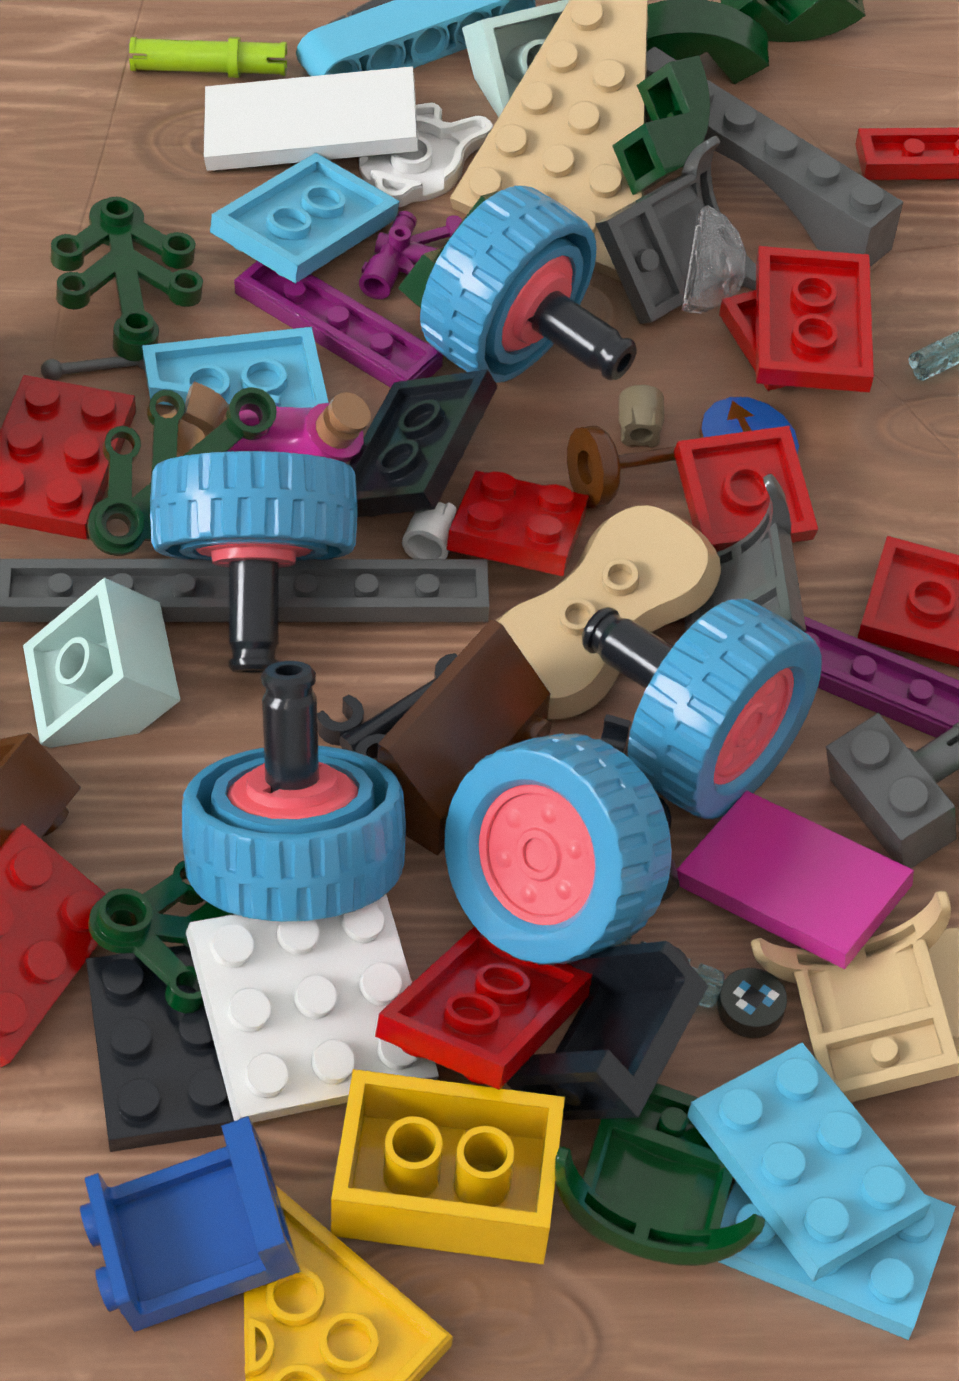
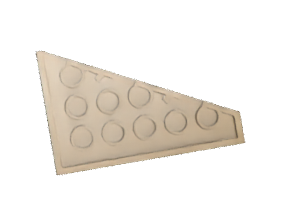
M569 0L451 195L450 200L453 209L467 215L482 195L513 186L533 187L561 203L588 223L596 239L597 249L594 270L621 282L595 223L644 196V191L632 195L612 145L646 123L645 104L637 84L647 78L648 0Z

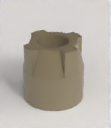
M634 385L626 388L619 395L621 442L626 446L632 444L638 446L648 445L651 448L657 446L660 443V432L665 419L663 393L650 385Z

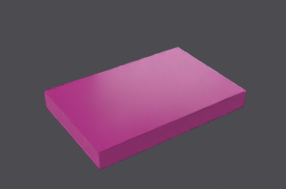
M747 790L676 869L680 887L843 969H846L911 888L914 874L913 869Z

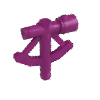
M400 211L388 234L379 233L375 244V255L368 262L365 261L362 267V275L359 280L362 292L373 299L388 297L399 275V271L408 275L424 253L437 249L424 244L447 237L450 238L461 224L462 219L459 216L451 215L446 219V226L412 235L417 219L411 212Z

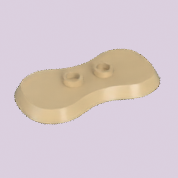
M649 505L631 507L610 517L595 530L574 569L557 586L542 595L513 607L501 615L496 621L504 626L551 693L547 719H566L591 709L607 695L619 675V671L603 662L599 654L589 653L582 645L583 630L593 614L602 608L611 607L618 611L621 618L631 619L650 632H653L690 615L708 601L717 587L720 578V558L710 541L698 529L681 517Z

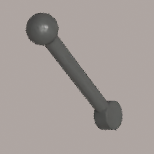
M120 356L60 363L56 359H49L42 364L41 374L45 379L56 381L63 374L138 366L143 370L145 368L143 359L135 362Z

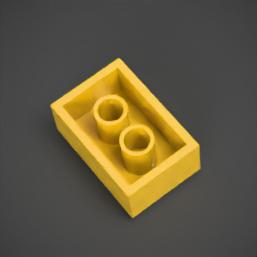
M353 1069L331 1197V1233L336 1237L544 1265L555 1188V1158L560 1144L565 1097L508 1089L498 1090L493 1087Z

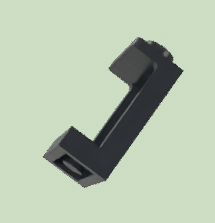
M667 941L608 947L599 953L590 955V957L570 962L573 967L593 975L589 996L582 1003L555 1053L533 1054L506 1084L516 1091L565 1097L562 1120L638 1118L708 988L706 982L689 964L687 956L679 948Z

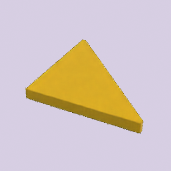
M276 1186L301 1272L244 1292L245 1381H420L451 1348L453 1336Z

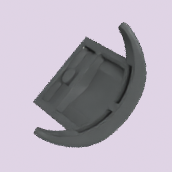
M713 136L699 144L690 153L680 176L595 223L640 324L657 320L726 278H730L744 287L756 290V264L745 254L730 233L719 210L713 190L711 164L714 151L721 143L718 136Z
M768 474L763 478L770 496V503L765 516L758 526L745 538L717 552L721 565L718 585L704 605L684 617L686 631L710 609L731 599L751 600L783 617L803 632L806 631L791 541V519L784 491L772 474Z

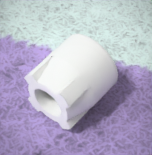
M438 502L433 510L415 512L402 539V546L405 552L413 559H446L449 550H446L448 533L457 508L450 502L446 504Z

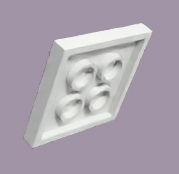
M386 894L379 900L361 909L325 919L280 922L252 919L233 914L189 923L186 936L234 1121L249 1116L251 1122L254 1123L347 1103L353 1069L437 1080L439 1077L435 1062L426 1058L411 1056L400 1047L375 1037L379 1013L412 983Z

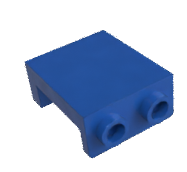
M249 1116L221 1126L226 1147L114 1187H108L99 1173L85 1177L90 1203L80 1206L81 1218L91 1245L93 1247L101 1245L106 1266L95 1270L99 1291L107 1310L111 1312L119 1309L134 1332L301 1272L265 1148Z

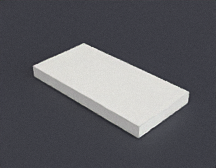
M413 66L205 86L204 160L207 171L299 163L314 153L331 160L418 151Z

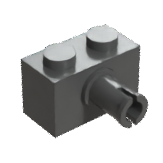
M877 713L826 746L830 781L894 861L913 868L957 839L955 805L937 783L959 770V722L939 737L914 751L906 747L883 717Z

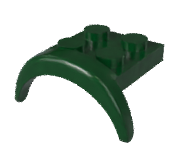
M656 1083L638 1118L599 1120L583 1177L580 1176L573 1163L569 1148L560 1146L555 1158L557 1190L571 1217L588 1233L599 1240L644 1259L679 1266L707 1265L724 1260L744 1250L762 1233L765 1218L753 1214L740 1223L720 1228L733 1176L687 1117L691 1102L698 1097Z

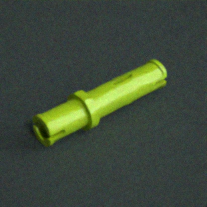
M229 37L228 41L130 38L129 53L147 54L133 55V58H129L131 71L228 73L229 78H239L241 73L278 74L280 76H286L287 60L270 59L285 58V55H287V42H241V37Z

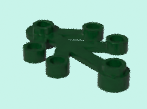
M109 197L98 201L91 207L89 212L90 225L76 236L62 234L52 240L50 260L55 268L62 271H75L81 268L86 255L102 244L110 246V252L83 273L67 272L60 275L56 285V300L62 307L77 310L84 308L89 304L90 296L115 277L121 317L114 324L113 349L118 356L129 361L139 362L143 359L142 345L158 344L159 340L158 324L154 321L152 315L144 310L139 278L166 293L174 304L182 307L194 306L201 301L203 279L198 273L184 269L193 264L196 243L190 235L181 232L165 235L144 223V213L137 204L123 197ZM133 242L159 254L163 263L167 266L183 270L171 272L135 251Z
M250 387L238 391L227 408V419L183 456L227 452L243 438L256 440L268 433L276 418L277 410L274 400L267 392L259 388ZM161 390L155 393L147 408L148 419L153 425L151 478L152 471L158 463L177 457L178 424L184 415L185 403L182 397L172 390ZM160 402H168L175 407L176 415L172 418H164L158 414L155 406ZM243 410L255 412L259 418V424L255 426L244 424L240 420L239 413ZM127 426L114 427L106 435L103 453L109 461L107 498L98 502L93 507L87 524L88 534L93 544L100 551L112 556L132 554L139 549L144 541H151V483L132 497V463L136 460L140 451L141 440L137 432ZM116 438H124L131 443L133 450L129 454H118L113 450L111 442ZM112 519H120L127 524L128 533L124 536H114L108 531L106 524Z
M181 861L175 866L171 876L143 894L126 888L115 889L105 894L92 907L88 927L92 938L101 947L120 954L134 953L167 984L165 998L171 1008L181 1013H194L204 1006L195 967L186 966L163 942L184 944L190 949L186 936V930L190 922L233 914L221 910L208 902L188 916L163 914L178 902L186 905H197L205 901L195 892L191 885L182 881L188 878L186 876L185 861ZM178 986H190L197 992L185 993Z

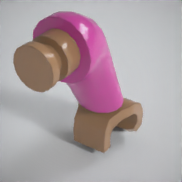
M195 381L189 388L185 402V412L181 422L178 424L177 457L187 453L227 419L226 412L229 404L225 399L211 388ZM350 392L339 393L330 403H322L314 407L276 406L275 421L266 435L256 440L243 438L227 452L267 451L298 453L331 458L346 463L351 461L360 452L364 443L363 430L371 420V412L362 398ZM174 408L168 414H163L161 416L164 418H172L176 415V409ZM243 410L239 413L240 420L248 426L259 424V418L255 412Z

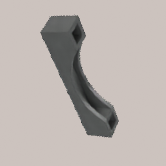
M653 47L646 54L647 77L667 63L676 60ZM707 80L710 94V118L704 141L713 136H718L721 143L716 147L715 151L742 165L773 190L801 222L818 250L868 254L870 257V267L892 250L903 206L902 200ZM645 107V118L647 123L651 122V119Z

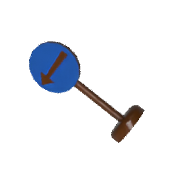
M728 397L717 401L702 417L699 430L700 438L790 426L797 455L799 450L795 430L785 416L769 404L753 398ZM594 425L575 428L570 435L567 446V467L573 491L589 495L587 508L608 505L617 495L621 479V469L675 461V446L618 455L613 440L608 432Z

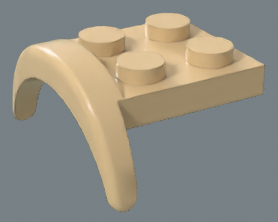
M946 891L935 892L929 904L910 920L887 932L871 937L846 969L805 949L778 946L765 941L761 937L751 941L754 957L760 966L778 978L797 984L815 1059L850 1102L959 1076V1057L928 952L942 936L951 916V905Z

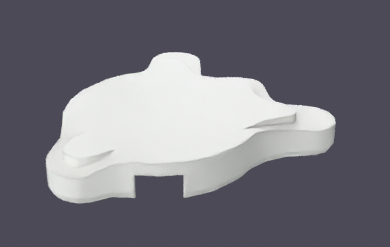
M435 103L416 105L418 151L359 157V171L364 181L400 201L399 207L406 206L412 202L434 199L447 193L456 185L462 176L465 160L471 153L482 146L493 128L491 121L483 116H473L452 123L443 122L442 109L439 105Z

